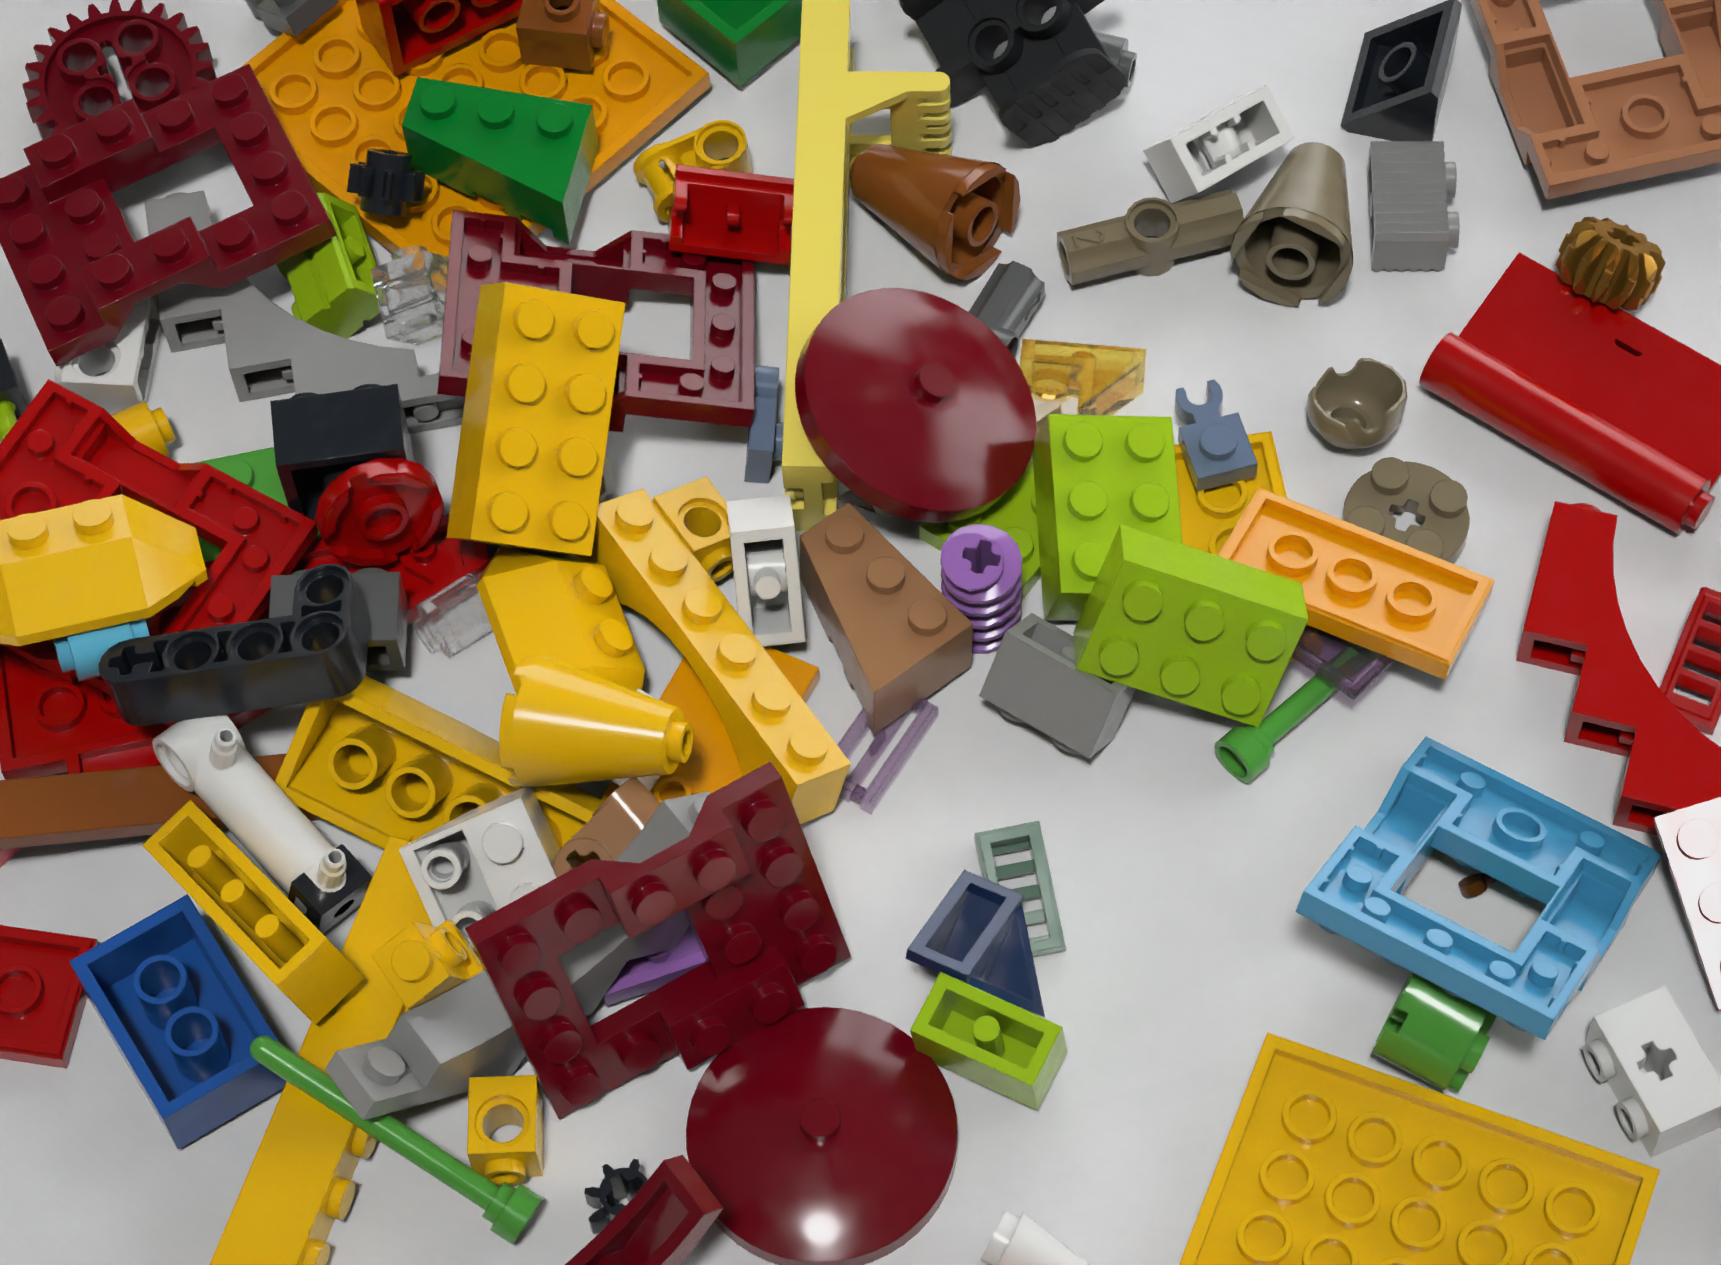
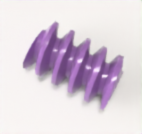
M973 524L956 530L948 536L942 546L940 559L942 594L973 623L972 654H988L998 650L1005 632L1021 621L1022 556L1017 543L1007 532L992 525Z

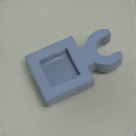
M757 365L754 367V414L751 428H748L744 481L769 483L772 460L782 461L784 423H776L778 367Z
M1214 379L1207 381L1206 397L1208 402L1205 404L1196 405L1191 403L1183 387L1177 388L1175 394L1174 408L1176 416L1186 425L1178 429V443L1196 492L1253 478L1257 475L1258 463L1240 415L1237 412L1221 416L1223 392L1220 385Z

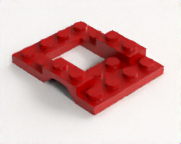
M50 379L46 381L0 443V520L122 494L195 527L197 536L223 549L208 569V579L194 589L163 634L258 620L270 603L271 575H289L318 534L317 522L211 465L207 463H178L140 443L104 408ZM53 639L23 646L1 644L72 684L77 678L75 670L62 673ZM101 676L84 680L109 694ZM169 722V723H162V724L166 725L167 727H171V726L174 725L176 722Z

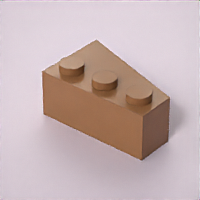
M849 502L800 535V579L828 639L833 641L844 664V674L850 686L854 687L866 712V721L873 735L971 667L973 623Z

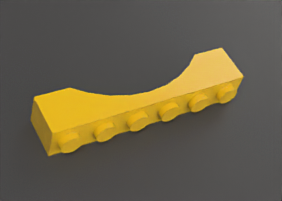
M644 488L600 503L598 505L592 556L577 557L605 565L619 603L630 607L648 618L667 635L687 659L705 686L724 723L735 750L742 775L744 776L771 762L782 776L800 824L834 811L851 763Z

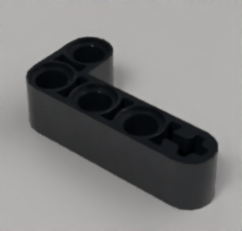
M322 564L305 572L297 581L294 590L292 615L121 641L110 647L102 655L98 664L99 673L120 717L125 723L133 726H148L334 699L349 694L364 679L370 628L369 618L352 575L346 567L338 564Z

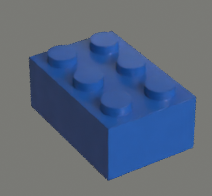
M188 894L69 961L87 998L177 1149L182 1148L284 1088L286 1080L255 1061L250 1054L251 1042L256 1037L264 1035L271 1037L277 1042L279 1041Z

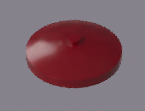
M882 288L856 294L835 306L817 325L802 348L795 374V397L799 417L806 436L819 458L831 473L849 490L873 506L890 514L920 522L941 523L963 520L978 515L997 503L1025 471L1032 456L1034 439L1036 437V414L1029 385L1016 359L1006 345L983 322L958 305L941 297L913 289Z
M831 1007L805 1008L794 1010L780 1020L754 1032L717 1054L700 1079L691 1100L686 1126V1150L690 1165L724 1208L714 1222L729 1238L751 1254L777 1265H864L887 1256L906 1244L921 1231L940 1207L951 1184L957 1161V1116L951 1092L940 1069L930 1056L915 1049L913 1039L908 1034L880 1018L860 1011Z

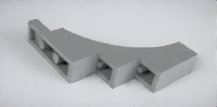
M204 190L192 193H173L164 198L144 201L149 235L190 216L198 231L214 224ZM247 278L223 289L181 282L156 294L160 322L171 353L225 343L228 367L239 402L295 392V395L305 392L325 394L353 390L364 384H378L381 386L398 384L410 434L462 424L465 397L437 394L439 372L421 376L414 349L382 347L353 341L323 331L294 317L270 301Z
M706 791L663 800L647 824L615 861L641 863L687 838L710 792ZM684 910L629 939L618 923L558 956L585 1016L593 1013L628 960L674 949L690 925ZM485 970L444 994L403 1013L387 1038L336 1051L326 1066L325 1071L360 1118L366 1120L468 1092L469 1077L512 1076L526 1055Z

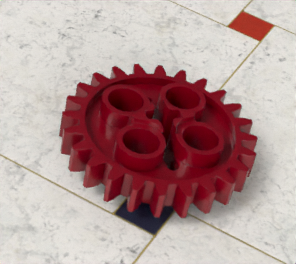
M112 0L108 13L101 14L94 4L88 5V19L81 21L71 13L66 15L70 28L66 32L50 27L47 31L52 46L35 44L33 49L38 62L26 63L25 70L29 81L22 85L28 101L26 106L33 123H36L43 140L122 103L102 51L105 47L109 46L114 49L125 83L140 114L217 79L208 42L203 43L198 26L188 28L183 13L180 12L168 18L165 5L162 3L155 6L150 13H146L142 0H135L129 11H122L119 1Z

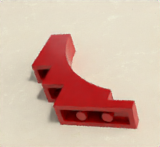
M1555 501L1516 661L1579 676L1564 742L1628 757L1612 825L1658 836L1653 822L1654 817L1721 797V747L1687 720L1660 690L1640 660L1627 632L1618 603L1614 579L1613 544L1618 515L1601 512L1597 507L1585 503L1566 504Z

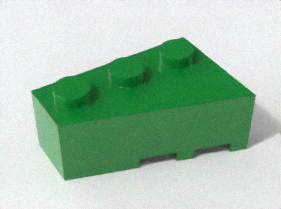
M417 77L402 122L407 152L412 154L411 168L419 172H425L426 175L473 198L477 194L504 206L506 214L517 217L520 221L527 217L551 229L553 237L570 245L599 148L593 105Z

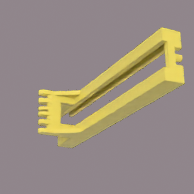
M802 0L782 448L783 485L785 495L790 494L795 531H807L839 508V501L837 500L839 497V480L824 465L813 449L799 417L795 397V374L798 359L806 340L821 320L835 306L846 300L851 166L861 152L866 151L875 144H885L946 155L952 154L949 76L943 72L854 71L853 48H850L851 0ZM890 109L891 135H852L853 122L880 110Z

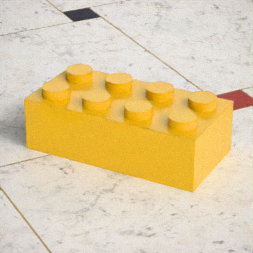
M507 282L480 285L446 538L564 555L592 556L625 311L624 302Z

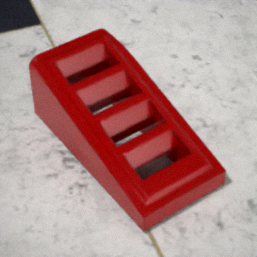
M1702 587L1688 616L1660 690L1676 709L1699 731L1713 735L1721 715V678L1717 681L1684 668L1685 663L1721 676V654L1694 644L1695 639L1721 648V592ZM1676 685L1712 698L1710 706L1674 693Z

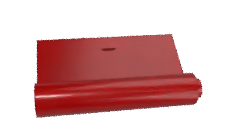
M1520 252L1459 336L1452 332L1445 335L1437 344L1423 368L1419 381L1421 387L1676 534L1681 533L1687 525L1696 530L1714 503L1715 497L1709 493L1721 478V365L1620 308L1611 309L1604 303H1593L1591 298L1584 294L1575 293L1573 286L1564 283L1556 272Z

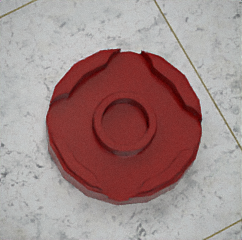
M380 458L353 466L334 479L319 498L315 519L323 542L329 547L330 553L339 561L357 566H378L399 560L396 553L405 551L409 547H412L413 552L427 544L440 527L445 507L434 476L421 464L403 458Z

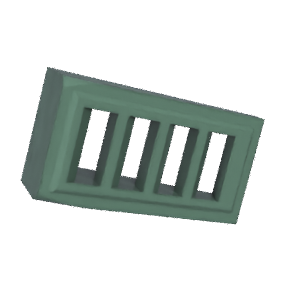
M1034 821L975 833L974 841L983 878L999 884L998 880L1035 873L1037 884L1011 889L1024 895L1023 901L1040 898L1042 909L1024 913L1026 926L1046 922L1048 935L1029 938L1032 956L1037 957L1066 951L1040 822ZM1025 849L1030 851L1031 860L995 867L993 859L995 855Z

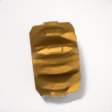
M1584 217L1581 222H1575L1570 234L1566 233L1558 250L1560 255L1555 263L1559 270L1558 276L1564 283L1572 285L1575 293L1584 294L1591 298L1593 303L1601 302L1611 309H1619L1621 307L1625 310H1637L1640 305L1646 304L1650 294L1655 293L1662 279L1661 272L1666 264L1661 255V249L1657 244L1647 241L1645 234L1631 230L1627 224L1622 226L1609 218L1599 220L1595 217Z

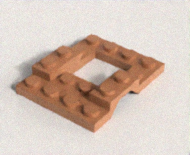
M1469 0L1491 55L1489 74L1525 166L1533 164L1546 200L1721 162V0H1653L1662 21L1658 36L1667 57L1569 78L1539 0Z

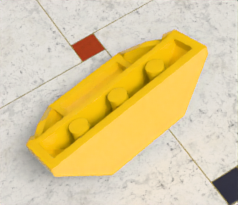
M122 494L0 520V644L23 646L152 617L179 599L190 586L197 587L208 579L196 528Z
M501 546L494 553L476 586L517 695L519 694L524 676L513 674L517 665L527 655L549 656L636 691L638 688L642 690L645 668L605 565L570 555Z

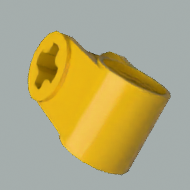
M728 120L709 122L703 127L674 140L653 145L642 152L633 164V172L639 183L648 186L655 199L653 202L654 212L660 221L668 223L676 164L753 174L745 131L738 124ZM661 161L665 162V163H664V167H665V168H663V169L661 168V166H660V164H659Z

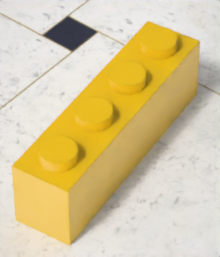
M191 800L142 845L259 969L315 1025L365 978Z

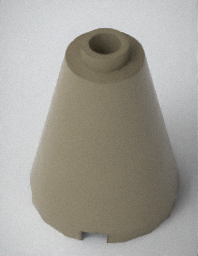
M1308 142L1294 147L1234 234L1230 249L1231 261L1235 259L1240 269L1238 277L1244 286L1261 298L1284 306H1299L1301 299L1320 297L1318 304L1330 301L1346 286L1353 267L1346 165L1342 156L1328 145Z

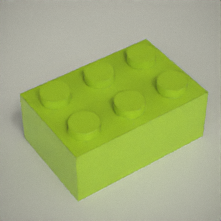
M1047 415L1034 439L1032 452L1044 620L1078 621L1120 524L1182 544L1172 417Z
M1120 524L1073 632L1076 670L1259 728L1308 622L1302 583Z

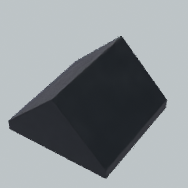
M1458 0L1444 1L1365 32L1340 125L1349 133L1389 141H1433L1455 52L1462 4Z

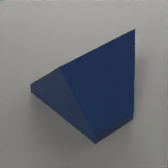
M964 870L908 947L905 959L937 973L943 972L1004 1001L1045 1017L1022 907L1024 895Z

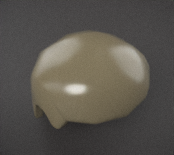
M1360 358L1355 366L1346 373H1336L1333 367H1329L1308 394V418L1314 429L1335 447L1345 449L1374 447L1387 440L1401 423L1407 401L1406 381L1392 366L1371 358Z

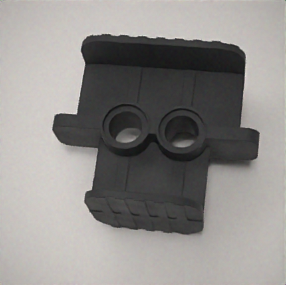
M899 0L903 12L916 22L940 63L941 67L935 72H943L950 78V107L961 104L980 89L987 86L1000 108L999 118L1003 125L1029 145H1042L1056 141L1060 136L1074 129L1081 121L1084 122L1091 117V114L1104 108L1112 99L1117 98L1126 84L1125 74L1111 61L1084 16L1104 0ZM1056 6L1053 17L1046 23L1041 24L1044 14L1050 8ZM1008 41L1005 51L999 57L993 59L997 47L1001 43Z

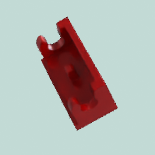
M676 164L668 217V251L789 265L794 179Z

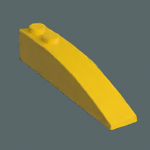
M366 675L361 684L345 696L308 702L275 780V783L297 807L383 849L390 836L412 842L470 810L525 787L512 785L508 781V778L515 775V771L511 768L502 767L498 741ZM573 783L532 787L559 849L592 818L593 813L603 803V801ZM596 853L587 856L578 855L582 863L590 859L601 860Z

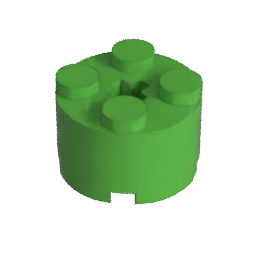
M1412 972L1399 993L1371 1053L1443 1091L1448 1088L1459 1093L1468 1074H1472L1488 1044L1490 1037L1487 1034L1497 1016L1465 999L1448 994L1440 986Z

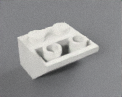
M524 787L470 810L399 849L432 925L438 927L447 919L453 920L476 955L477 953L465 928L556 879L553 867L555 857L560 851L532 787Z

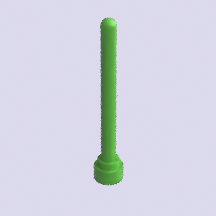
M1352 643L1261 721L1259 728L1248 724L1245 727L1235 726L1215 743L1214 748L1221 764L1239 781L1244 783L1252 781L1269 766V757L1274 753L1273 745L1377 657L1379 653Z
M259 1036L251 1042L250 1054L255 1061L484 1209L485 1212L482 1217L493 1223L490 1230L512 1245L543 1199L522 1184H519L516 1189L506 1182L501 1187L389 1114L362 1120L328 1074L269 1036Z

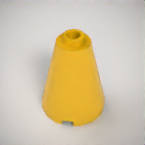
M527 655L517 665L513 675L524 676L518 695L506 693L499 729L500 761L502 767L514 769L515 775L508 778L512 785L536 787L672 774L676 770L679 762L685 763L689 759L693 746V727L691 723L685 722L684 713L680 708L549 656Z

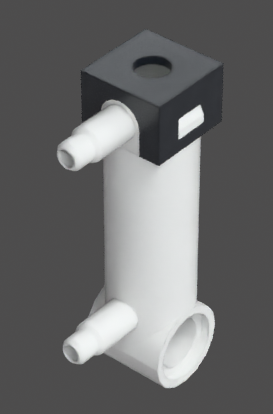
M226 714L178 721L154 738L152 745L155 755L171 779L184 790L189 792L195 791L288 895V899L322 934L361 905L372 876L343 844L334 848L247 752L239 731Z

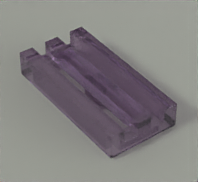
M918 699L912 704V709L880 730L852 773L845 779L839 798L848 803L852 800L860 804V809L871 815L937 719L938 707L924 699ZM864 707L837 744L848 760L870 730ZM912 711L917 713V716L867 789L862 787V783Z

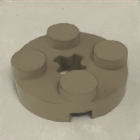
M1388 457L1377 461L1371 471L1362 475L1352 485L1345 499L1342 520L1454 564L1463 552L1470 525V516L1467 508L1468 496L1462 484L1452 480L1446 474L1431 466L1416 462H1403L1398 458ZM1398 512L1412 513L1416 515L1418 521L1422 522V526L1411 524L1406 531L1398 530L1395 528L1396 518L1392 515Z

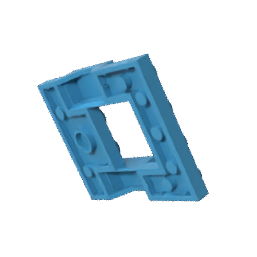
M1426 736L1401 767L1377 813L1364 829L1356 825L1305 888L1295 912L1318 923L1327 932L1341 935L1378 954L1389 964L1403 967L1440 986L1448 994L1465 999L1504 1019L1510 1026L1518 1030L1527 1031L1546 1040L1576 992L1583 990L1624 927L1634 903L1653 876L1662 853ZM1435 849L1451 856L1455 862L1464 867L1477 869L1510 886L1519 895L1536 899L1547 905L1515 952L1401 895Z

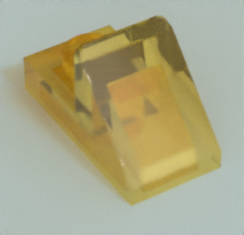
M1022 339L1020 368L1029 385L1031 394L1045 399L1078 398L1077 415H1113L1141 395L1144 390L1146 349Z

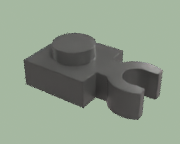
M245 0L252 14L257 18H261L266 27L295 37L339 2L338 0Z

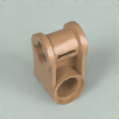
M637 777L628 779L616 789L593 813L592 818L562 846L555 857L553 867L556 877L583 864L578 857L579 854L587 856L596 853L601 860L615 861L643 829L661 803Z

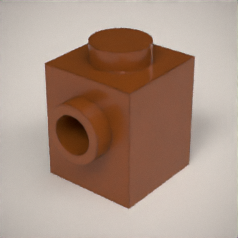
M522 0L516 25L522 63L592 71L596 49L605 48L607 45L609 14L600 12L599 0Z

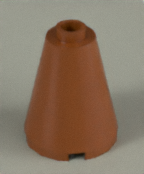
M875 144L866 151L861 152L855 158L850 169L851 189L854 197L941 271L961 280L967 281L981 275L996 261L1002 251L993 246L1002 230L1012 233L1017 221L1020 205L1019 181L1015 175L1007 172L1006 168L995 162Z

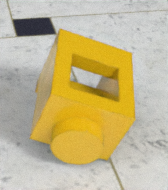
M447 919L438 927L411 922L371 954L407 1010L418 1007L444 994L484 970L479 958L456 924L450 919Z

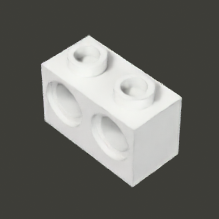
M155 294L135 304L116 339L57 367L55 365V383L104 408L110 415L142 401H145L147 404L162 329L157 295ZM107 372L101 376H96L99 373Z

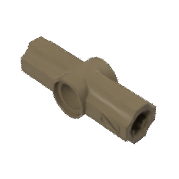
M1231 189L1173 204L1156 197L1143 198L1134 202L1127 210L1125 216L1057 232V247L1064 275L1071 285L1131 270L1148 277L1159 276L1168 272L1175 265L1176 259L1231 246L1234 234L1244 219L1243 209L1237 193H1233ZM1145 236H1155L1158 238H1147Z

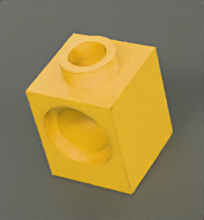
M705 476L654 496L653 502L711 579L716 582L728 576L733 571L727 505L709 478Z
M537 1075L469 1077L467 1155L472 1169L496 1185H503L504 1182L509 1185H516L525 1181L526 1177L543 1176L544 1099ZM513 1124L522 1128L519 1135L511 1141L502 1143L490 1139L491 1134L500 1126Z

